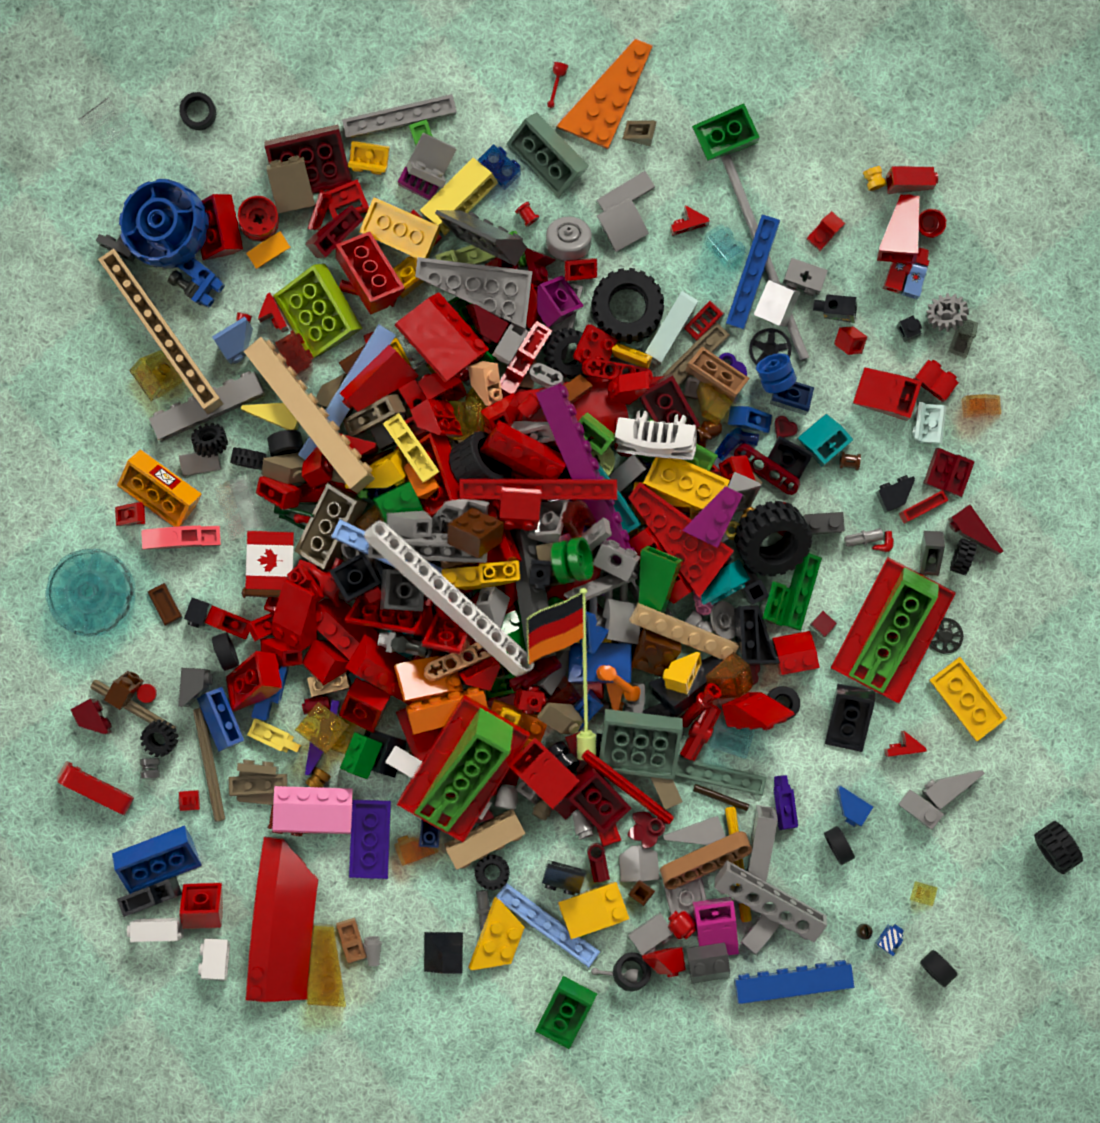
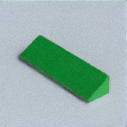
M808 553L807 557L804 556V561L801 564L795 566L796 568L789 587L792 590L782 626L799 631L802 630L822 561L821 557Z

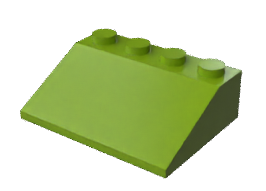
M326 264L312 265L273 295L310 360L346 341L363 329Z

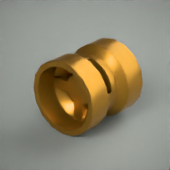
M315 766L312 776L307 778L305 783L310 787L324 788V784L329 782L331 776Z

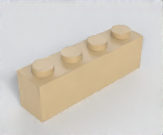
M510 809L472 829L464 842L454 838L444 845L456 870H458L459 868L468 867L471 862L477 859H483L494 850L497 851L504 848L505 844L511 841L520 840L526 833L515 811Z

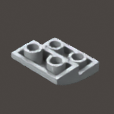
M631 198L597 215L603 231L607 234L616 252L649 234Z
M606 598L603 618H607L605 628L609 629V632L605 639L638 644L640 626L631 623L629 620L637 604Z

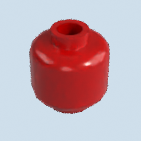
M675 911L668 918L671 921L668 924V928L679 940L683 938L687 940L697 930L695 928L696 921L687 911H681L680 913Z

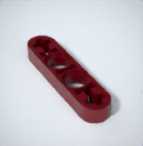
M742 443L736 448L734 456H742L741 452L743 450L746 451L745 455H747L748 460L752 455L754 456L751 462L749 461L751 469L763 479L788 495H793L799 490L800 480L748 444ZM755 460H761L764 463V467H757ZM773 470L779 472L780 478H773L770 472ZM792 482L794 485L792 488H789L788 485Z

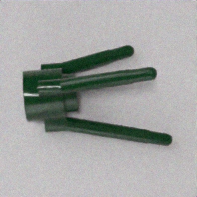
M299 502V504H307V505H317V503H318V502ZM276 505L274 506V514H278L279 518L303 530L306 528L304 525L296 523L292 518L288 517L291 512L314 517V514L294 508L283 510Z

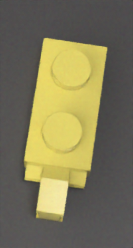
M257 718L254 719L247 733V736L281 752L287 753L288 749L299 752L302 746L293 741L294 736L290 735V733Z

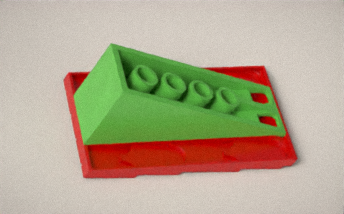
M887 557L831 668L899 704L956 592Z
M463 695L401 794L397 806L457 840L464 842L510 769L508 765L520 753L530 737V732L489 710L470 697Z

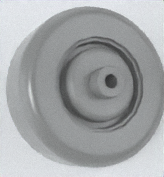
M562 217L553 221L547 228V250L559 260H578L584 257L591 248V230L581 219Z

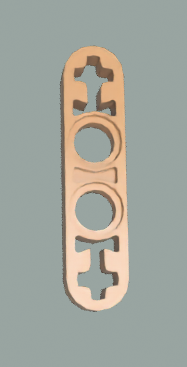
M479 643L470 645L460 655L451 653L428 663L424 670V675L428 680L436 681L482 662L492 655L489 652L487 654L486 651L478 655L477 652L481 651L483 647ZM470 652L474 658L472 661H466L463 654ZM449 659L454 660L456 667L453 669L448 668L446 661ZM442 665V669L438 670L436 675L429 673L431 667L435 670Z

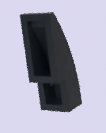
M175 876L118 898L117 901L122 915L125 917L180 896L182 891Z

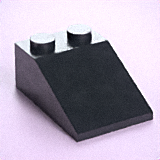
M837 683L825 739L826 745L863 752L875 704V691Z
M548 860L542 884H545L547 889L556 891V888L564 889L563 893L575 896V893H580L586 871Z

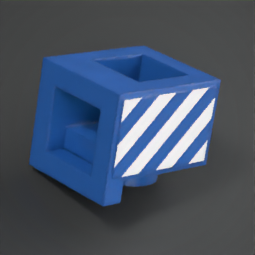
M888 924L875 944L894 956L895 952H893V949H897L903 942L904 930L896 924L893 927Z

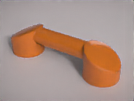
M601 665L598 667L596 674L599 680L616 683L625 690L624 696L628 701L634 702L639 699L641 694L640 687L631 686L617 675L616 670L612 666Z

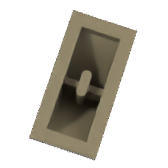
M654 120L627 121L622 139L651 147L657 122Z

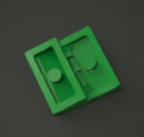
M772 582L763 615L765 621L782 626L792 589L778 582Z

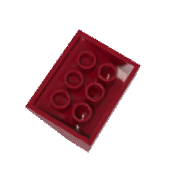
M339 124L267 140L264 143L269 163L275 160H281V162L288 161V158L293 156L304 157L312 193L337 188L352 182Z

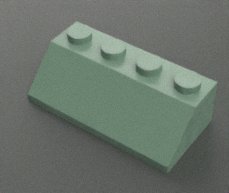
M537 112L525 118L506 143L558 198L589 167Z

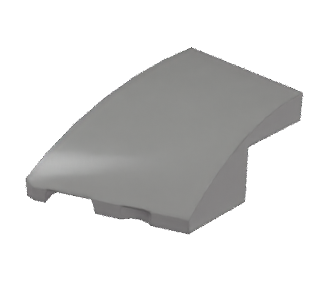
M472 499L445 502L432 518V533H448V524L471 508L478 509L480 512L488 515L489 502Z

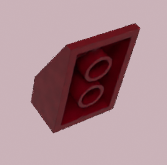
M589 764L575 776L580 782L566 796L602 834H605L632 809L599 771Z

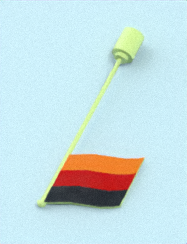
M585 588L580 589V593L570 599L542 609L527 618L529 665L542 656L567 648L582 639L584 730L576 735L577 759L583 760L581 756L586 750L596 755V734L588 730L585 597L587 589Z

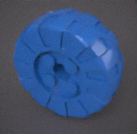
M156 179V181H148L138 186V189L127 197L119 217V225L122 232L120 235L124 245L137 259L156 268H176L177 265L192 260L198 250L202 249L207 238V230L209 229V218L201 199L187 186L170 179Z

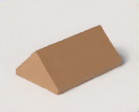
M704 347L700 348L686 367L687 373L732 403L750 379Z

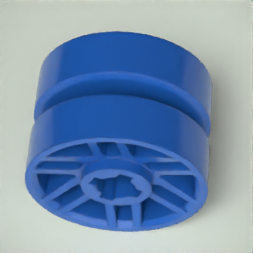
M778 353L767 356L756 366L763 389L767 393L785 391L792 387L797 380L790 358L786 354Z

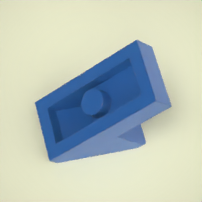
M586 611V649L588 653L592 654L596 652L608 634L609 629L597 626L595 614ZM582 639L580 640L581 650H583Z

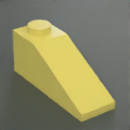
M284 403L241 406L243 412L286 430H297L299 422Z

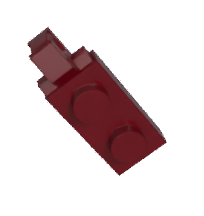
M555 655L546 659L535 660L533 669L522 676H515L509 680L510 688L515 692L523 687H530L562 668V665Z

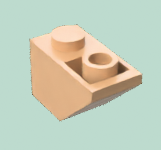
M481 361L468 366L471 386L486 406H490L503 399L498 363Z

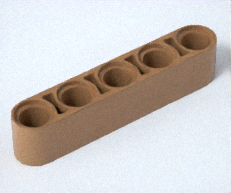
M743 831L735 832L663 865L660 868V873L665 888L669 890L676 889L722 868L726 861L733 863L750 855L752 848L747 834Z

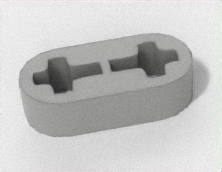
M536 363L529 369L531 380L546 388L560 382L562 385L564 384L562 374L544 364Z

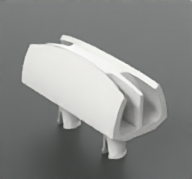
M640 410L636 413V419L618 418L615 434L617 438L616 443L618 444L617 452L693 460L697 443L696 425L685 424L687 419L684 415H682L680 421H678V414L675 415L674 423L647 421L648 413L644 411L642 417H640Z

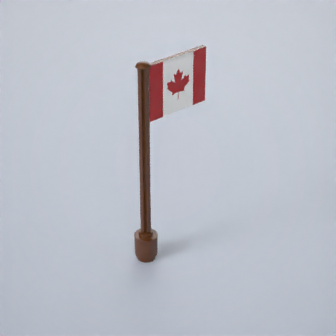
M247 531L246 586L242 589L243 598L279 597L284 580H289L287 574L293 570L294 532ZM339 592V599H344L341 592Z

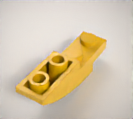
M519 561L441 569L442 576L456 589L473 590L520 581Z

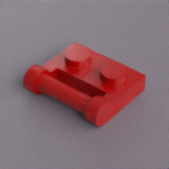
M358 179L326 192L331 194L328 208L333 219L337 216V209L357 201H361L362 204L355 208L359 214L364 212L367 214L369 206Z

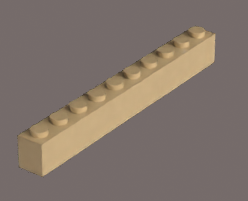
M115 249L99 258L98 260L204 411L209 415L222 406L224 403Z
M262 337L258 338L244 353L349 488L358 494L375 479L371 474L372 468L366 462L362 463L360 460L361 454L355 448L351 449L349 446L350 440L344 434L340 435L338 425L333 420L329 421L327 411L323 407H318L317 403L319 401L312 393H307L308 387L302 380L298 381L296 379L297 373L291 366L287 367L285 365L286 359L280 353L277 354L274 351L276 346L270 340L266 341Z

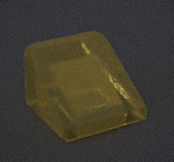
M915 881L910 900L933 906L938 887Z

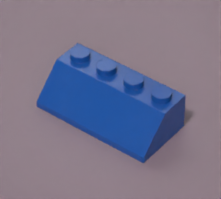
M185 825L112 853L114 870L129 894L202 866L192 837Z

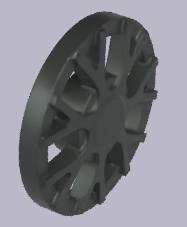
M943 618L939 625L941 630L935 633L938 634V640L931 641L930 646L939 653L948 654L956 651L961 646L964 635L958 622L951 618ZM944 621H949V628H944ZM956 625L959 630L953 633L951 628ZM953 636L960 637L959 643L952 640ZM939 641L944 643L941 650L936 647ZM947 643H952V650H948Z

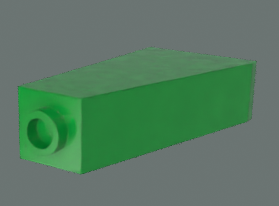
M646 546L641 550L639 604L665 614L683 561L682 559L650 546Z

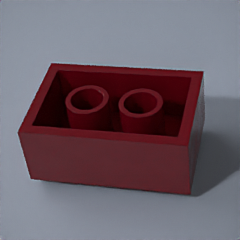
M671 374L649 385L650 389L639 397L649 417L656 422L674 423V417L678 414V421L684 415L687 419L685 424L696 425V428L700 426L674 376Z

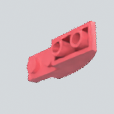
M179 526L141 530L142 550L221 545L220 526Z

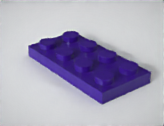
M352 800L349 878L388 879L391 801Z

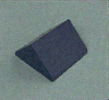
M795 382L792 387L785 391L772 393L769 404L806 415L810 409L814 387Z

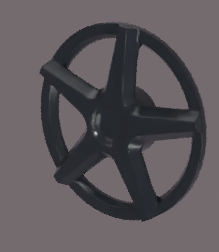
M766 328L757 332L751 339L749 355L757 366L765 357L777 354L778 351L787 348L790 358L792 347L789 338L782 331ZM769 331L766 343L755 340L760 334ZM775 332L782 335L787 343L776 344ZM753 346L762 350V354L757 360L753 355Z

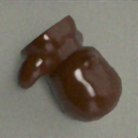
M714 419L707 422L703 421L701 426L696 428V444L706 448L708 439L711 440L719 436L723 430L720 421Z

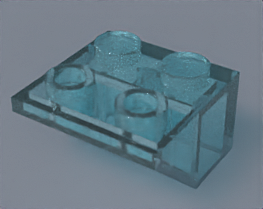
M722 711L714 725L707 747L746 759L754 730L727 727L724 712Z

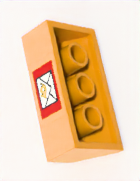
M141 449L127 461L117 484L118 487L139 502H143L144 506L173 527L182 526L202 495Z

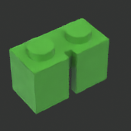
M588 412L578 421L581 422L584 428L583 435L585 440L592 436L594 439L590 441L591 447L600 455L604 454L615 441V434Z

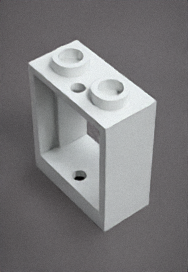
M180 918L136 919L127 926V937H130V942L178 941L184 937V929H182Z

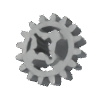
M947 293L946 297L939 295V300L932 299L933 304H928L929 310L926 311L929 324L932 323L933 328L938 326L939 331H942L943 328H946L947 332H949L950 328L957 330V325L963 326V321L968 320L969 310L967 302L963 301L962 296L957 299L956 294L950 297L949 293Z

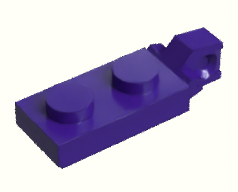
M787 775L774 776V798L778 829L797 828L798 819L794 789H791L790 784H788Z

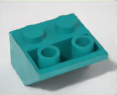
M828 414L822 416L797 438L806 450L814 453L813 458L821 467L853 441V438Z
M740 560L720 569L702 594L703 605L709 602L713 605L746 587L744 583L749 581L750 578Z

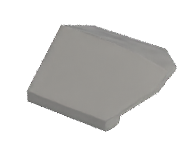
M642 845L631 846L619 855L621 882L659 879L657 852L650 848L644 849Z

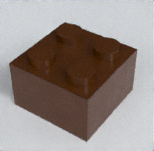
M471 508L448 524L447 544L479 559L502 543L504 522L480 512L478 509Z
M643 628L639 635L638 644L632 645L631 667L663 677L665 669H668L671 662L675 661L681 653V643Z

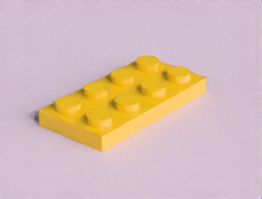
M373 197L359 232L364 234L370 231L377 241L415 258H428L441 227Z
M655 457L643 485L702 511L725 486L728 487L730 480L682 459Z
M961 657L955 659L929 679L930 683L976 742L1007 719L1006 715Z

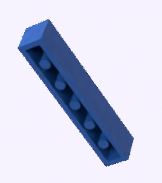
M846 960L834 961L833 965H827L826 962L816 963L815 967L807 968V965L796 966V970L788 971V968L776 969L777 973L770 974L769 971H759L755 976L744 973L739 974L738 978H734L738 1004L855 988L852 965L849 962L846 963Z

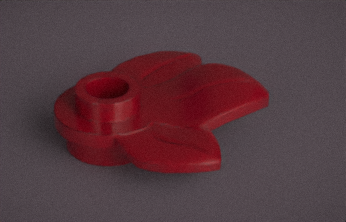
M648 812L633 813L632 817L636 825L629 830L628 837L635 841H642L644 849L653 847L657 843L658 837L664 833L665 823L659 818H653ZM657 825L659 829L654 831L652 826Z

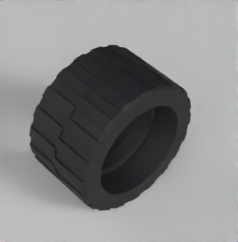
M477 431L451 449L449 463L458 482L460 479L511 478L512 468L480 452L481 447L490 435L487 432Z

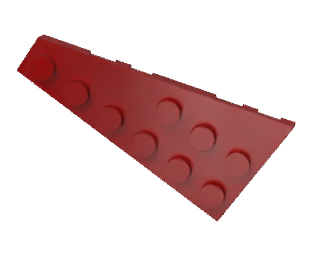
M639 482L628 497L666 552L683 560L680 572L700 598L734 550L723 542H720L717 548L682 531L692 520Z

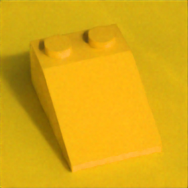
M400 448L369 465L373 470L371 474L375 479L365 488H388L393 484L396 487L405 481L407 475L403 467L409 462ZM347 484L344 485L346 489H350Z
M617 882L604 884L558 902L570 939L629 919Z

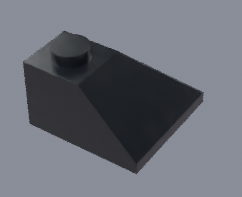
M424 932V972L441 974L463 973V932Z

